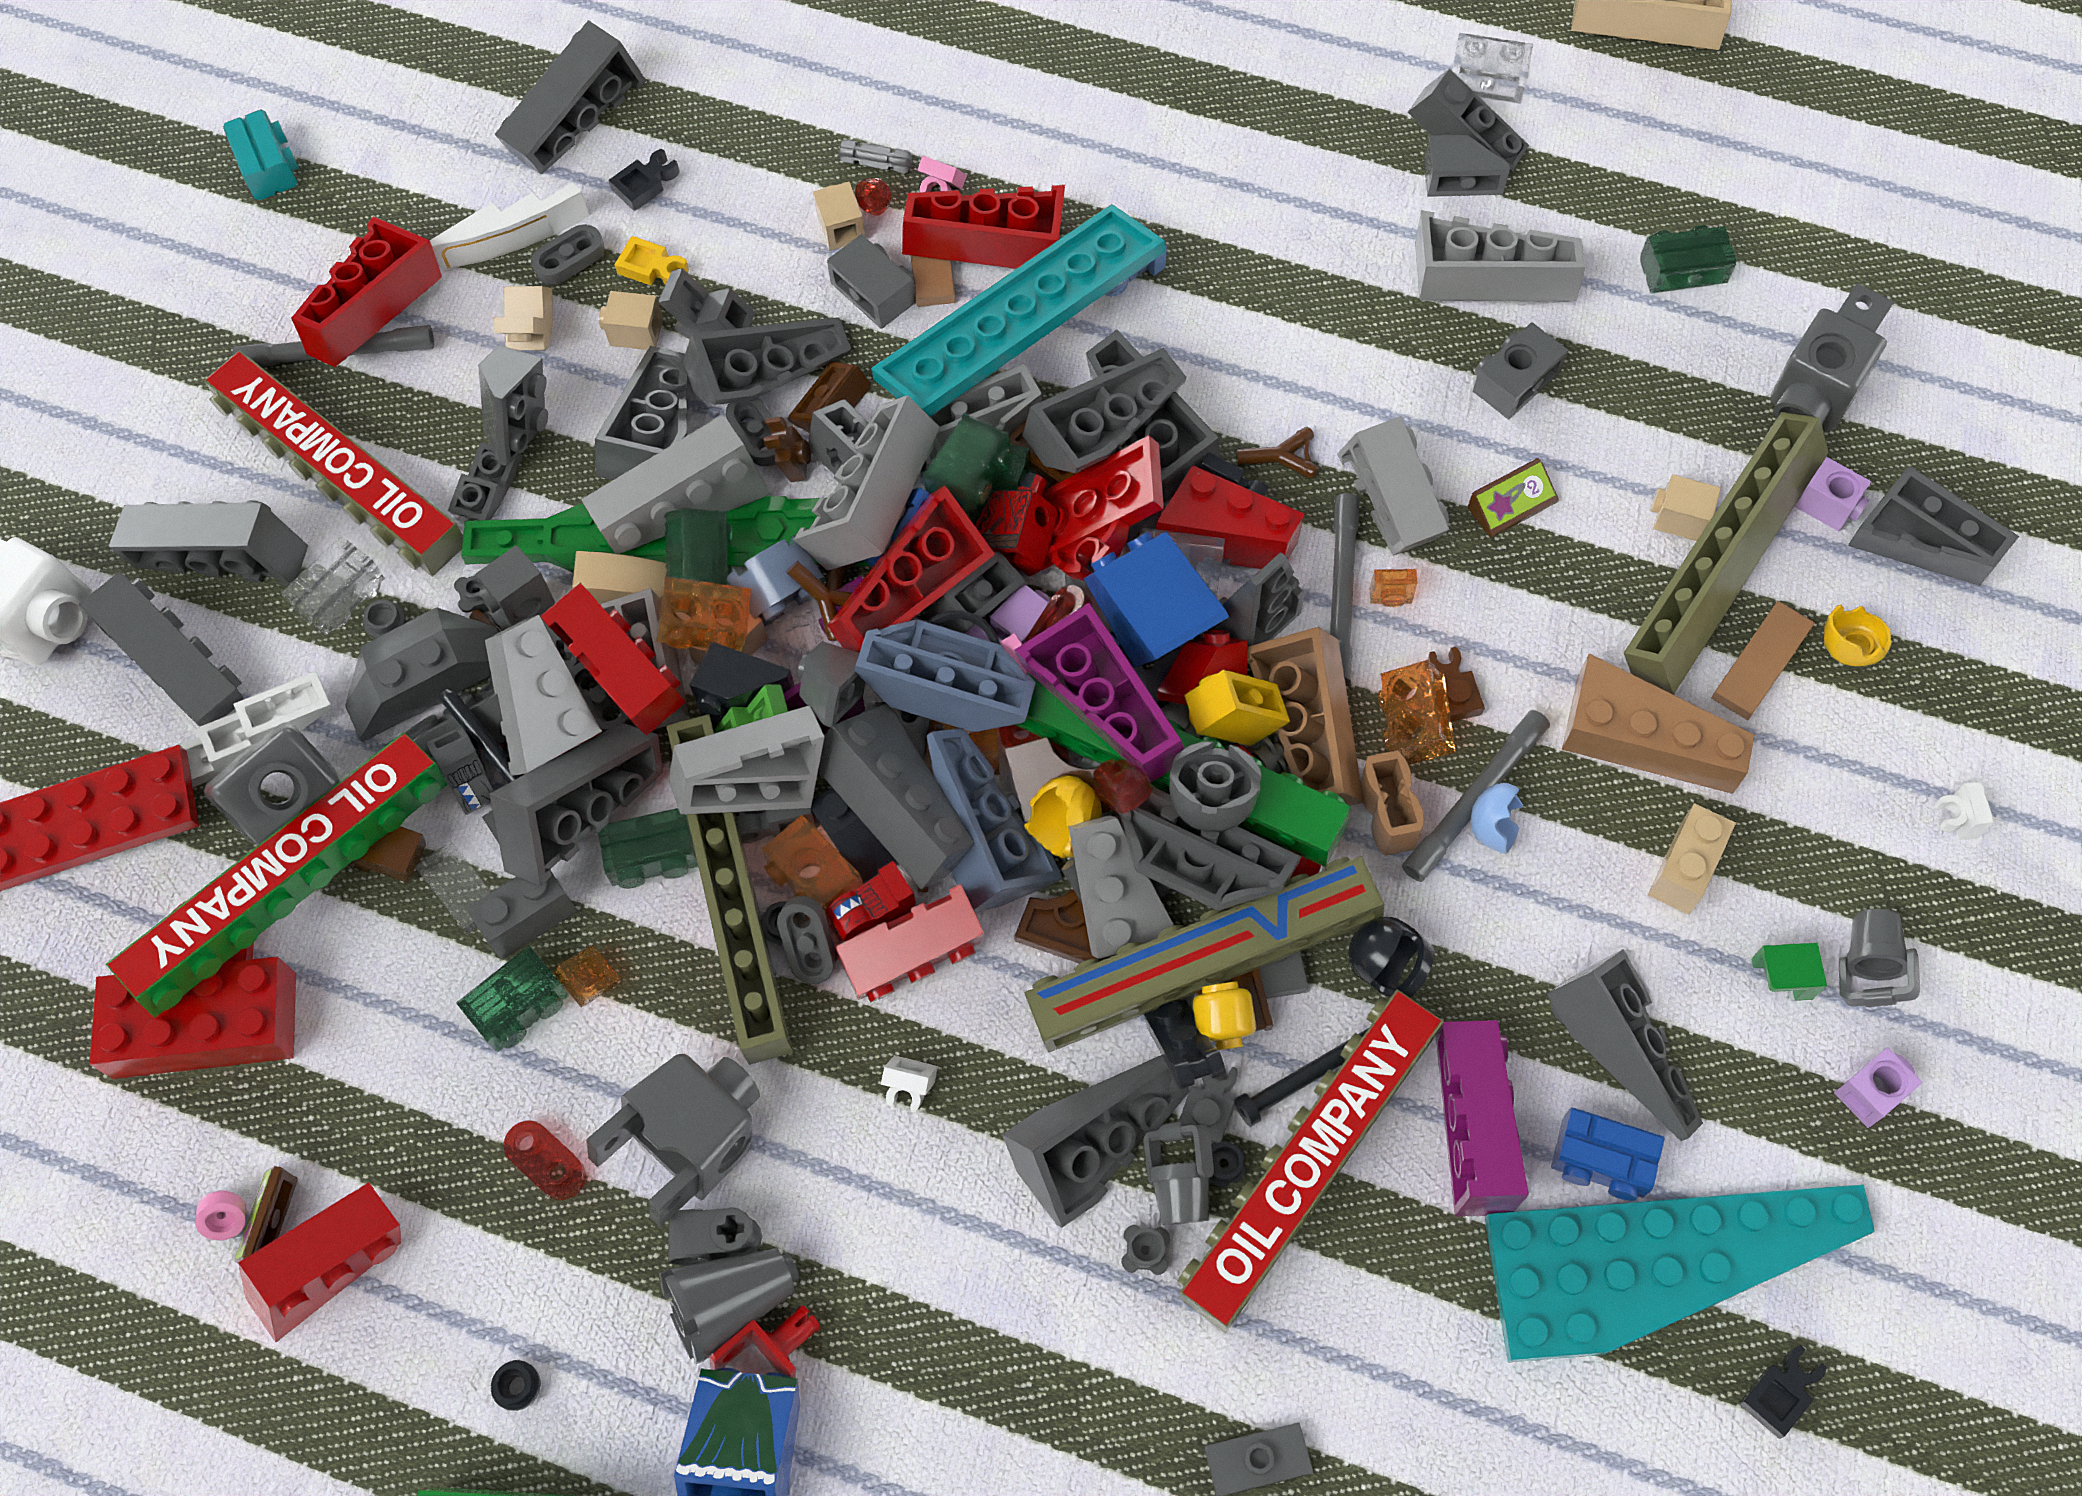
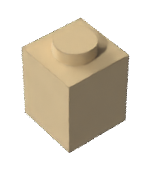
M850 182L831 185L824 189L813 191L817 217L830 251L845 247L860 234L865 236L863 217Z
M610 291L607 305L601 307L599 314V325L605 331L609 345L648 350L650 346H657L663 322L657 297L655 295Z
M1672 474L1666 488H1657L1650 509L1651 512L1657 513L1653 529L1697 541L1715 514L1721 487Z

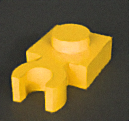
M631 236L614 264L617 274L648 285H652L656 277L662 279L666 285L671 271L682 268L687 273L689 271L685 258L677 255L668 256L666 247Z

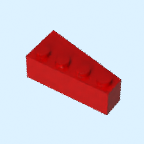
M1052 185L1051 191L1034 192L1033 186L1017 187V193L995 194L994 188L979 189V192L961 196L958 190L908 193L903 217L902 254L1017 269L1059 240L1065 185Z
M373 216L367 223V234L363 238L356 237L350 244L351 254L343 263L336 262L329 270L330 280L324 285H317L291 317L306 354L336 367L440 280L442 274L430 240Z
M945 485L928 496L889 548L828 623L827 627L843 648L860 653L867 631L873 629L881 630L891 625L910 621L995 555Z

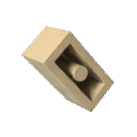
M1694 803L1680 823L1648 896L1689 915L1704 896L1736 822Z

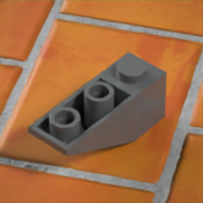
M1450 68L1427 85L1408 110V113L1431 135L1470 136L1509 163V173L1514 169L1529 147V144Z

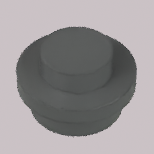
M388 600L374 601L364 611L363 627L373 639L406 623V616L402 608Z

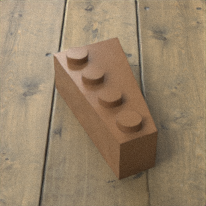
M1315 627L1248 646L1247 663L1250 665L1254 677L1277 684L1290 722L1276 730L1275 733L1278 734L1285 750L1283 754L1291 774L1300 778L1305 786L1320 793L1326 790L1339 795L1344 799L1345 804L1349 806L1364 803L1339 640L1322 628Z
M1588 654L1577 678L1562 750L1733 794L1748 774L1755 735L1592 654Z

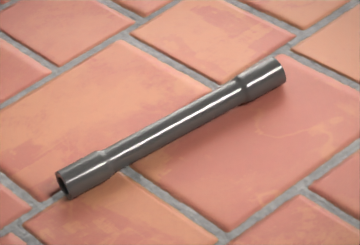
M422 325L378 332L349 356L386 351L404 352L434 348L433 331L430 325ZM301 341L233 347L232 351L233 355L239 350L242 351L262 368L280 363L316 360L306 354Z
M1343 493L1335 498L1333 528L1335 548L1330 634L1339 640L1346 686L1351 683L1354 563L1360 503L1359 497L1350 493Z
M1530 710L1508 736L1506 743L1432 833L1420 842L1402 864V868L1408 876L1418 882L1425 880L1446 854L1450 844L1471 820L1472 808L1478 796L1487 788L1500 784L1519 760L1530 752L1548 730L1550 722L1546 716L1536 710Z

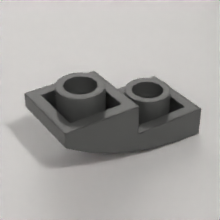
M480 442L469 474L461 473L448 511L452 514L477 521L490 520L503 501L517 472L522 456L518 454L507 466L499 464L490 444Z

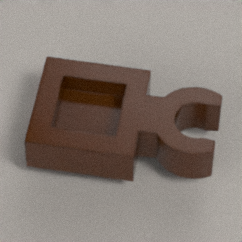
M783 417L766 419L765 423L771 431V436L764 437V444L767 449L776 452V465L790 482L806 481L807 464L811 462L809 443L801 437L793 425L788 426Z
M1456 646L1450 648L1448 657L1451 663L1449 664L1440 663L1435 651L1430 652L1427 659L1429 672L1437 677L1431 679L1429 689L1441 724L1480 716L1485 709L1472 671L1459 672L1461 653Z

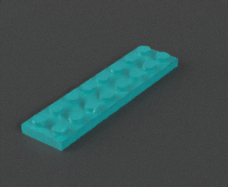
M1111 204L871 368L873 379L897 399L908 395L930 417L1165 253V240Z

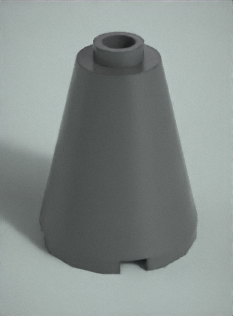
M777 1248L671 1268L659 1273V1281L664 1299L672 1296L674 1298L670 1300L673 1312L670 1314L671 1319L689 1358H694V1364H699L708 1359L753 1319L758 1321L794 1293L793 1283L799 1280L796 1265L790 1254L782 1256Z

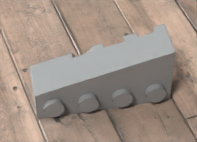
M1420 211L1415 241L1420 300L1577 301L1585 271L1581 238L1536 230H1529L1526 235L1519 234L1509 229L1508 225L1493 223L1491 229L1469 225V218L1454 216L1453 221L1434 218L1435 212Z
M908 395L880 405L853 446L858 454L847 460L844 465H841L833 477L838 482L837 487L827 499L820 498L813 508L812 512L817 518L810 529L800 528L793 540L827 571L882 555L891 544L890 537L897 522L905 513V504L912 489L919 482V473L926 458L933 451V442L940 427Z

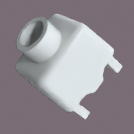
M18 537L11 538L7 542L0 539V655L31 665H41L59 644H68L82 635L87 626L88 614L79 603L92 594L93 591L72 574L56 557Z

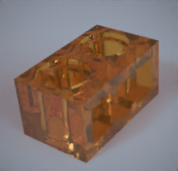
M665 577L660 598L656 642L667 643L671 647L684 649L691 646L709 648L713 641L742 652L748 632L751 588ZM673 613H685L690 617V619H678L673 615ZM716 619H729L733 625H722Z
M1430 660L1381 673L1382 690L1378 692V699L1382 711L1386 714L1388 728L1384 729L1383 737L1388 751L1398 750L1406 759L1408 765L1455 753L1444 674ZM1416 689L1415 694L1410 699L1406 700L1408 694L1412 690ZM1422 727L1420 734L1411 740L1413 733Z

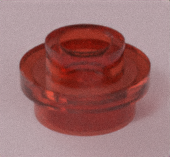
M875 177L863 179L855 187V197L862 210L871 215L879 216L888 209L889 202L891 201V192L886 183L881 179Z

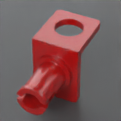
M803 1305L798 1307L796 1312L771 1333L768 1331L764 1332L753 1319L710 1356V1368L713 1370L724 1368L753 1343L778 1373L796 1378V1368L790 1362L789 1355L815 1332L817 1333L821 1327L813 1315L807 1316L809 1310Z

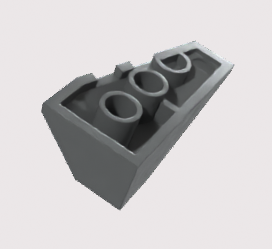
M1624 949L1576 974L1547 993L1551 1000V1009L1554 1016L1560 1023L1566 1026L1570 1035L1680 1141L1690 1138L1703 1124L1682 1072L1676 1066L1669 1065L1667 1061L1665 1044L1669 1043L1663 1028L1656 1029L1652 1025L1645 1006L1652 1003L1651 998Z

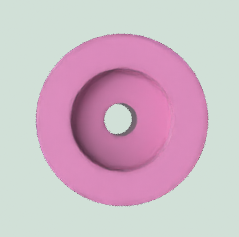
M217 1191L206 1195L198 1203L195 1225L198 1232L211 1240H227L235 1237L243 1230L246 1223L247 1208L245 1201L239 1195L229 1191Z

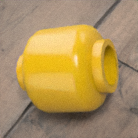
M1238 981L1201 987L1202 994L1196 996L1193 1000L1195 1024L1199 1032L1208 1036L1211 1042L1215 1041V1047L1218 1050L1244 1047L1242 1037L1250 1036L1256 1030L1251 993L1246 989L1239 988Z

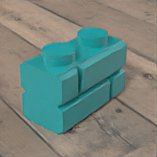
M260 109L246 114L244 119L238 117L224 123L222 127L243 179L254 199L262 200L275 195L276 191L281 193L296 187L297 180L293 170L299 169V166L290 147L284 149L282 147V144L287 143L288 140L278 120L271 122L266 111Z

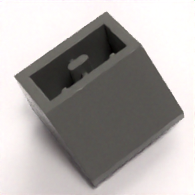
M498 345L478 367L483 431L499 464L507 466L519 453L526 449L527 444L538 432H542L547 425L548 411L545 409L544 397L547 380L543 375V360L541 357Z

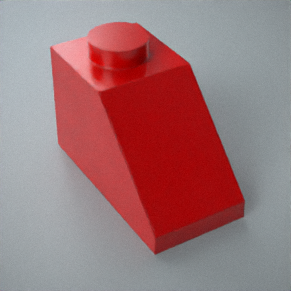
M1210 630L1204 632V638L1187 641L1157 690V699L1187 705L1185 695L1198 687L1199 682L1207 676L1218 674L1222 670L1247 676V640L1230 638L1229 631Z

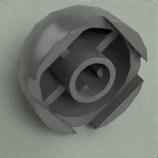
M1201 742L1190 745L1179 752L1173 761L1169 774L1170 802L1180 818L1194 828L1206 832H1223L1235 828L1251 815L1260 794V768L1253 757L1236 746L1229 745V750L1227 751L1221 748H1214L1215 742Z

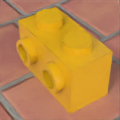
M1222 670L1218 674L1207 676L1199 682L1198 687L1185 695L1190 711V722L1196 729L1197 734L1252 746L1290 722L1277 684Z

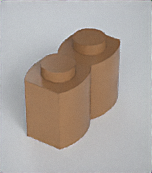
M1398 750L1367 756L1360 781L1364 800L1363 804L1373 816L1371 830L1376 846L1385 856L1415 850L1423 829L1424 815L1419 800L1410 790L1411 772L1406 759Z

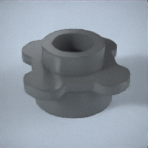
M476 576L469 578L460 577L455 581L454 588L460 595L458 607L462 612L469 613L476 609H480L483 612L489 610L478 594L473 593L477 589L482 590Z
M1263 738L1262 744L1251 754L1261 761L1265 768L1278 774L1282 772L1289 773L1288 764L1283 754L1284 749L1278 743L1273 744L1269 738Z
M1137 1225L1129 1226L1124 1231L1127 1251L1121 1260L1123 1268L1130 1273H1134L1138 1269L1150 1270L1154 1275L1165 1273L1168 1268L1165 1248L1170 1242L1168 1231L1162 1227L1154 1230L1152 1228H1140ZM1143 1246L1150 1247L1151 1251L1149 1254L1142 1253L1141 1249Z

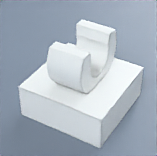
M1982 781L1964 783L1954 795H1944L1934 804L1935 810L1948 809L1952 812L1953 818L1946 819L1940 825V828L1944 832H1954L1957 830L1960 841L1978 839L1994 823Z
M894 1055L884 1066L881 1085L890 1087L886 1094L887 1105L893 1106L897 1101L898 1091L904 1090L909 1092L912 1097L910 1110L916 1111L922 1104L924 1095L927 1094L935 1083L938 1066Z

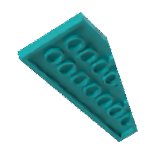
M1864 1184L1487 1214L1485 1217L1508 1363L1605 1355L1875 1232Z

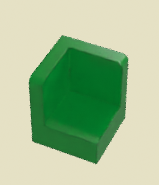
M1818 942L1762 946L1751 959L1753 968H1765L1770 991H1793L1795 1001L1813 1000L1827 987Z

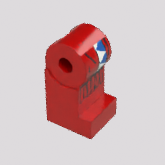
M894 861L879 869V875L835 899L826 909L827 916L843 942L884 922L889 923L911 912V908L916 906L914 893Z

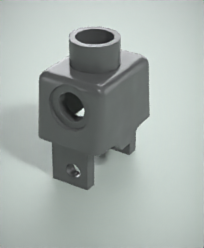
M1856 283L1837 313L1825 308L1820 309L1791 353L1771 393L1770 399L1775 405L1773 412L1775 418L1777 419L1781 412L1818 417L1821 420L1823 431L1834 430L1858 395L1887 346L1886 339L1875 332L1894 301ZM1863 302L1868 306L1869 309H1860L1857 307L1856 303Z
M283 722L250 746L209 781L205 786L204 793L208 800L246 840L259 845L340 781L335 769L292 723ZM272 773H284L293 782L294 790L291 797L283 803L274 804L268 802L261 794L262 781Z
M677 1054L621 1096L622 1109L586 1139L588 1159L596 1167H599L632 1137L674 1176L673 1179L649 1199L650 1219L661 1227L692 1197L695 1196L703 1201L748 1153L751 1147L752 1116L747 1109L760 1098L759 1089L744 1068L728 1057L720 1059L706 1072L690 1056Z

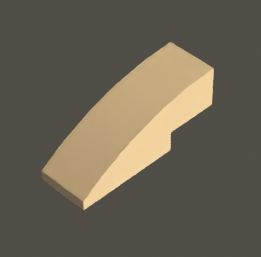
M576 551L572 588L581 582L599 604L651 588L666 607L677 596H680L704 615L707 586L706 575L683 567L634 556Z

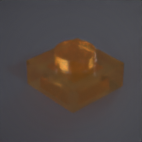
M1375 569L1369 588L1370 604H1383L1386 607L1412 604L1418 584L1417 570Z
M593 945L559 964L554 972V976L581 1008L614 988L620 980V977Z

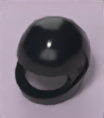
M1379 917L1364 923L1356 930L1350 941L1348 957L1354 974L1373 986L1382 995L1391 998L1394 992L1399 990L1411 998L1428 977L1434 962L1435 951L1434 947L1407 923L1394 917ZM1418 951L1417 960L1411 974L1398 986L1405 966Z

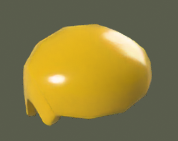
M1840 604L1829 614L1825 623L1824 646L1833 659L1841 664L1857 667L1872 665L1881 661L1891 647V631L1880 617L1866 612L1863 606H1859L1851 611H1844V607Z

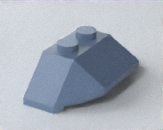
M918 619L891 625L881 630L873 629L867 631L854 670L890 707L972 732L1025 722L1036 683L1029 675H1025L1018 663L1001 645Z

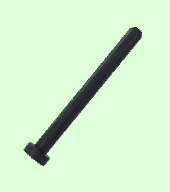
M446 689L440 694L442 704L507 783L523 776L524 774L510 776L508 762H511L510 757L454 690Z
M1369 1028L1359 1033V1035L1363 1037ZM1349 1040L1254 1096L1250 1097L1248 1094L1243 1093L1236 1097L1234 1104L1244 1122L1249 1127L1261 1122L1260 1113L1323 1077L1329 1069L1333 1071L1343 1065L1346 1059L1340 1056Z

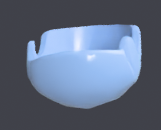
M1509 783L1495 784L1478 796L1473 805L1470 818L1472 832L1476 839L1502 854L1509 852L1519 831L1518 825L1510 818V812L1512 809L1523 807L1522 802L1516 795L1519 789Z

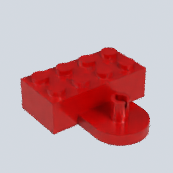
M253 943L249 947L241 949L223 963L213 976L203 979L184 994L174 1007L164 1010L155 1018L136 1001L115 975L96 977L90 1065L110 1078L118 1079L294 1059L297 973L278 956L253 959Z

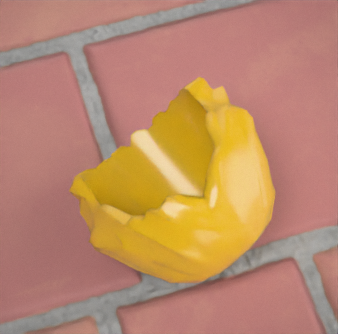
M1064 775L1050 779L1031 799L1029 803L1031 805V816L1028 823L1024 824V827L1033 838H1036L1053 855L1059 856L1062 859L1067 857L1074 858L1068 826L1101 818V801L1095 790L1078 777Z

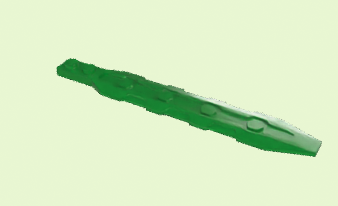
M765 496L619 555L660 561L695 572H703L706 568L746 567L744 564L746 561L784 539L789 545L792 536L797 535L800 528L810 529L817 518L812 510L820 498L787 499L786 496ZM583 503L548 518L464 521L461 557L465 565L490 564L515 545L523 551L531 562H549L574 573L576 551L615 554ZM864 559V560L860 561L858 564H856L855 566H871V565L868 564V563L865 561L866 559Z

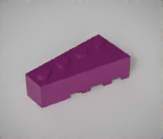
M1090 603L1014 649L1022 666L1032 677L1149 782H1153L1172 769L1176 755L1185 749L1183 743Z
M1498 1020L1443 1022L1435 1037L1455 1217L1486 1216L1487 1214L1514 1212L1527 1198L1529 1192L1513 1109L1512 1081L1508 1080L1505 1064L1508 1061L1507 1038L1505 1035H1500Z

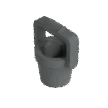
M1868 909L1855 914L1853 917L1850 950L1847 953V957L1839 958L1840 996L1847 1005L1851 1007L1866 1006L1867 1008L1896 1005L1897 1002L1915 1000L1920 995L1918 953L1915 948L1906 950L1901 918L1896 912L1885 909ZM1851 974L1862 979L1874 981L1897 979L1907 974L1908 986L1896 988L1891 986L1852 992Z
M1179 1121L1163 1124L1159 1130L1147 1132L1144 1136L1147 1178L1149 1183L1154 1186L1162 1225L1209 1221V1178L1213 1176L1214 1166L1208 1127L1206 1125H1191L1188 1121ZM1193 1135L1196 1162L1163 1165L1160 1141L1168 1143L1187 1140Z

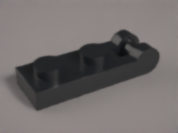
M1186 999L1179 1002L1165 1003L1156 1010L1143 1014L1147 1029L1180 1089L1195 1085V1079L1210 1075L1213 1079L1226 1074L1225 1065L1218 1048H1214L1208 1036L1201 1034L1197 1029L1194 1012Z

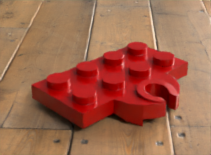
M1148 435L1114 453L1109 458L1046 489L1042 497L1053 505L1058 512L1046 559L1042 569L1019 568V570L1030 577L1055 564L1072 579L1085 581L1083 578L1092 574L1087 567L1091 557L1092 563L1114 551L1118 558L1127 542L1129 526L1164 509L1159 444Z

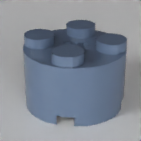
M796 535L792 536L789 545L784 539L746 561L744 564L748 570L740 574V577L734 570L726 578L742 605H744L754 619L758 617L762 619L764 627L784 615L783 611L788 608L787 604L795 600L798 606L813 598L786 573L797 560L820 581L824 579L823 574L811 555L793 540Z

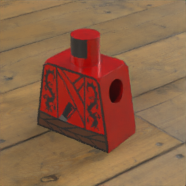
M1030 472L1024 473L1017 490H995L991 493L974 526L995 553L999 550L1014 568L1042 569L1058 512L1053 505L1042 497L1047 481L1041 476Z

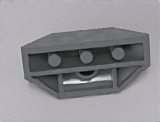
M436 607L361 646L345 703L346 710L359 739L365 742L441 702L440 694L446 689H452L458 693L491 676L485 640L499 633V630L494 626Z
M1142 781L1138 782L1120 806L1119 815L1136 871L1217 911L1281 891L1301 859V856L1237 826L1223 832H1206L1194 828L1180 818L1170 802V794Z

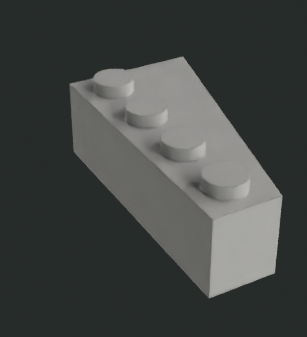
M721 415L581 500L614 553L620 554L771 494L745 445L726 417Z

